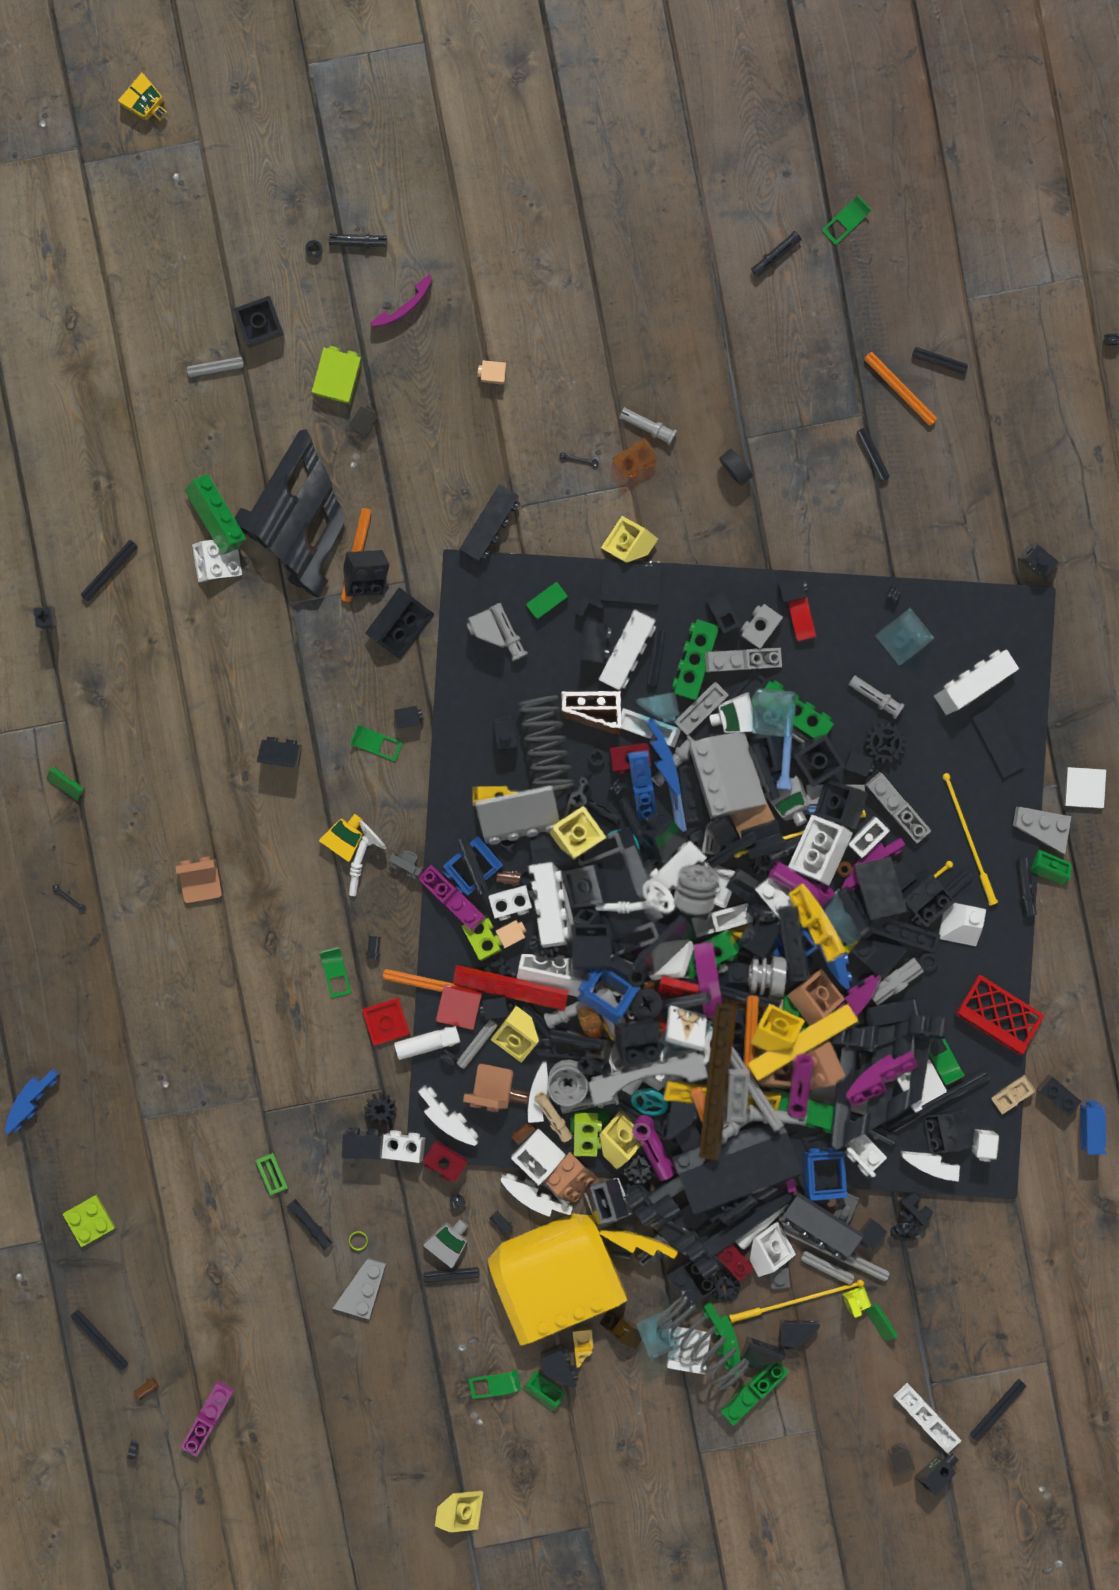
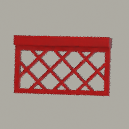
M978 975L962 1004L954 1013L957 1017L1018 1055L1024 1054L1029 1041L1045 1016L982 975ZM980 981L987 984L988 993L979 995L977 986ZM999 992L1003 994L1005 1003L995 1005L993 993ZM990 995L992 1006L982 1008L980 997ZM977 998L979 1009L972 1010L966 1005L970 999ZM1017 1003L1020 1006L1021 1013L1011 1015L1009 1004ZM1006 1005L1008 1016L999 1018L996 1007ZM993 1008L995 1019H986L983 1010ZM1033 1013L1038 1018L1034 1024L1028 1025L1025 1014ZM1022 1015L1024 1026L1015 1028L1012 1017ZM1009 1018L1011 1029L1005 1031L1001 1028L999 1020ZM1025 1028L1027 1037L1024 1042L1017 1038L1015 1030Z

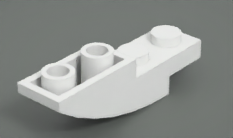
M425 1085L418 1091L429 1105L424 1111L425 1114L439 1128L464 1143L474 1146L478 1144L476 1138L479 1136L473 1128L469 1129L465 1125L467 1121L461 1113L457 1114L454 1111L448 1115V1108L443 1102L439 1104L435 1098L437 1094L431 1087L427 1088Z
M509 1173L506 1176L502 1175L501 1182L506 1189L529 1208L549 1217L552 1210L571 1215L573 1205L570 1204V1201H566L570 1205L566 1208L560 1200L552 1199L550 1194L543 1192L540 1195L537 1194L539 1186L535 1185L536 1182L528 1179L521 1181L517 1179V1176Z

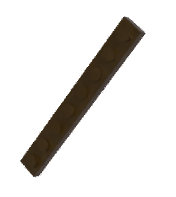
M716 1003L699 1158L720 1160L737 1005Z

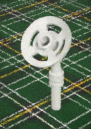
M362 820L359 822L364 836L360 842L354 862L351 863L350 896H356L358 880L362 871L361 862L367 845L370 846L373 843L382 849H387L386 845Z
M648 880L643 885V893L647 901L631 904L630 902L596 904V911L630 913V911L654 907L660 912L670 913L675 908L672 894L664 885L655 880ZM665 902H668L667 909L663 907Z

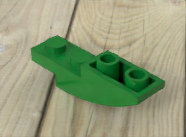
M708 1300L703 1303L705 1309L702 1311L706 1315L707 1320L711 1319L714 1326H716L714 1332L717 1337L720 1335L721 1338L726 1337V1341L716 1350L717 1353L722 1357L732 1348L736 1347V1352L725 1363L727 1370L730 1371L740 1362L739 1346L735 1331L727 1313L719 1316L711 1301ZM740 1369L734 1373L735 1376L740 1372Z
M780 1362L766 1365L746 1382L719 1412L734 1426L789 1371Z

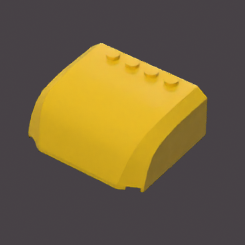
M571 1213V1215L564 1216L501 1243L487 1259L495 1286L520 1346L534 1342L627 1301L626 1291L604 1239L599 1234L600 1230L593 1215Z

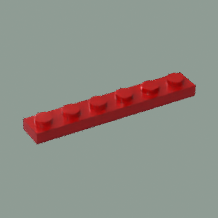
M459 965L456 966L453 985L564 1011L567 1005L569 993L567 990Z

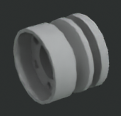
M683 866L679 870L674 897L675 905L679 909L692 914L710 912L714 907L715 892L717 891L719 880L718 874L706 866Z
M753 955L748 969L749 993L755 994L756 987H759V995L763 996L765 987H768L770 996L783 997L786 980V957L773 956L771 964L768 965L766 956L761 959V964H758V955Z
M570 1059L562 1060L556 1063L550 1070L547 1084L548 1093L552 1100L559 1105L574 1106L580 1103L587 1094L588 1077L580 1073V1070L577 1068V1061ZM565 1078H567V1079H570V1078H571V1079H572L571 1084H570L569 1082H566V1083H565Z

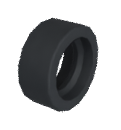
M729 449L719 457L723 467L740 486H743L753 478L749 467L733 449Z

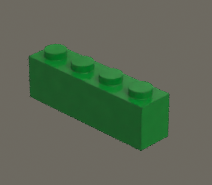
M206 474L193 479L184 491L222 555L237 550L246 540V537L210 476Z
M770 1088L769 1092L780 1093L781 1095L778 1111L788 1112L790 1092ZM809 1099L805 1126L811 1128L820 1126L823 1127L822 1131L832 1134L835 1106Z

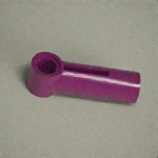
M779 861L774 864L768 878L791 891L804 884L823 910L834 896V891L828 885L823 883L817 884Z
M798 1054L794 1058L788 1112L796 1118L805 1116L808 1109L814 1064L813 1057L808 1054ZM799 1080L803 1081L802 1091H798Z
M647 1115L639 1116L632 1129L633 1136L639 1140L660 1181L672 1177L676 1170L654 1129L653 1119ZM639 1126H644L647 1130H643Z

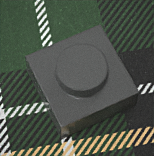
M788 1267L778 1268L775 1272L769 1273L771 1289L790 1287Z

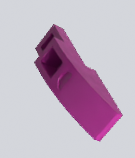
M898 838L885 847L881 842H878L863 858L859 857L854 862L851 874L844 877L840 889L848 886L854 890L858 887L856 885L858 882L853 868L854 865L882 859L891 853L893 856L900 853L905 845L903 840Z
M432 865L418 878L470 930L474 931L486 918L472 902L461 894Z
M871 975L863 981V986L858 988L856 985L847 991L849 995L845 997V1000L855 1016L866 1007L874 996L881 981L880 975L875 978ZM842 1003L841 1005L836 1007V1009L838 1010L842 1008L843 1006L847 1005V1003Z
M910 1051L893 1060L890 1054L867 1069L846 1094L851 1106L860 1105L866 1100L880 1095L887 1090L884 1085L885 1083L891 1082L897 1077L917 1068L918 1064L912 1052Z
M220 1381L216 1382L182 1443L181 1449L196 1457L198 1456L234 1391L233 1388Z

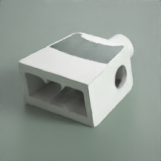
M749 692L719 705L720 713L710 715L711 725L723 724L725 733L751 732L757 729Z

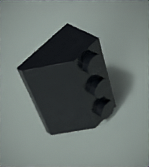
M399 587L365 634L398 659H401L434 613Z

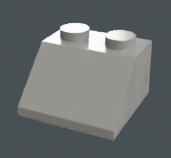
M490 609L469 618L470 623L467 626L472 635L475 634L477 638L502 648L506 646Z

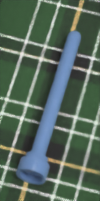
M792 697L787 699L782 773L779 781H777V789L792 790L793 783L791 778H789L794 698Z

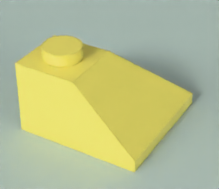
M621 516L601 548L624 562H629L648 555L658 538L642 526Z
M584 806L552 826L550 831L551 836L559 847L574 859L606 838Z
M517 1006L491 1038V1041L520 1062L526 1058L539 1042L532 1017Z
M620 1111L600 1133L603 1156L616 1169L626 1163L641 1146L639 1140L632 1133L634 1123Z
M483 1491L453 1493L437 1507L435 1526L448 1532L478 1530Z

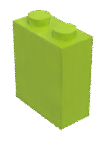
M334 346L323 348L312 393L350 404L362 362L361 357H358L359 354L352 351H347L346 354L340 352V348Z

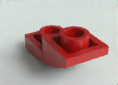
M807 597L789 601L788 604L797 641L816 638Z

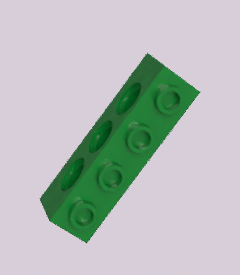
M696 620V623L691 624L689 634H692L690 642L686 641L683 649L686 655L684 660L680 659L677 668L680 671L679 678H674L671 688L674 689V694L697 700L706 671L705 652L712 651L719 626L701 620ZM697 636L705 638L706 643L704 646L700 647L695 644ZM690 655H698L700 658L699 664L692 665L689 661ZM690 672L694 675L692 683L684 681L683 676L685 673Z
M775 680L773 683L769 681L756 699L758 703L785 720L787 699L789 697L794 698V705L800 707L801 713L798 716L793 715V726L811 738L824 734L827 735L834 725L831 722L832 718L823 712L820 715L814 711L816 707L808 702L802 703L799 701L800 697L792 691L787 693L783 690L784 686ZM778 694L785 698V702L781 706L775 703V697ZM809 716H814L817 719L814 727H810L807 724Z
M729 929L703 942H713V948H719L722 951V955L715 954L716 968L721 966L720 962L724 960L731 961L738 956L736 953H738L740 947ZM693 949L687 967L689 973L685 974V976L698 979Z

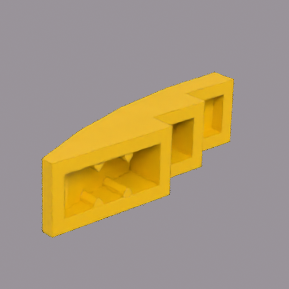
M801 884L791 891L789 896L793 905L798 906L803 928H809L815 945H821L827 961L833 962L846 953L830 920L807 887Z
M601 1228L599 1234L632 1253L636 1246L652 1256L659 1250L674 1259L678 1253L677 1249L638 1233Z

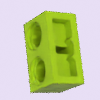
M489 918L484 919L480 923L484 926V931L481 934H476L466 925L462 926L480 961L502 951L500 946L503 944L498 935H493L491 929L494 927ZM486 941H492L493 948L490 951L483 949V944Z
M575 1113L574 1156H597V1149H601V1140L598 1137V1132H602V1121H598V1113Z

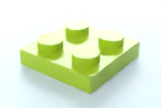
M97 1194L63 1213L65 1220L81 1247L116 1228Z

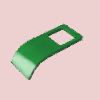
M856 195L822 229V232L837 245L872 209ZM836 220L847 229L838 240L827 231V228Z
M360 725L356 726L350 745L392 761H396L403 744L399 740ZM384 739L398 743L393 757L379 752Z
M337 947L319 952L331 998L350 994L351 988L340 948ZM344 976L348 990L333 993L330 979Z
M942 1039L947 1050L937 1056H933L931 1051H929V1055L942 1080L948 1085L965 1075L946 1040Z
M517 1369L506 1373L469 1379L473 1399L505 1395L521 1390ZM487 1379L490 1393L476 1395L473 1381Z

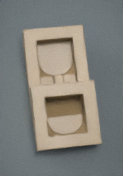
M1023 1075L991 1099L1000 1112L1004 1114L1018 1105L1020 1101L1035 1093V1089L1027 1077Z

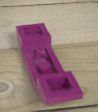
M428 274L414 286L418 293L390 317L384 311L370 322L372 328L386 327L410 314L426 296L432 283L431 275Z
M713 942L693 944L700 992H709L712 995V1001L703 1004L704 1015L707 1018L715 1017L716 1003H722Z

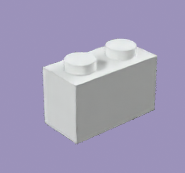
M873 817L849 841L848 846L860 858H863L889 830L877 817Z

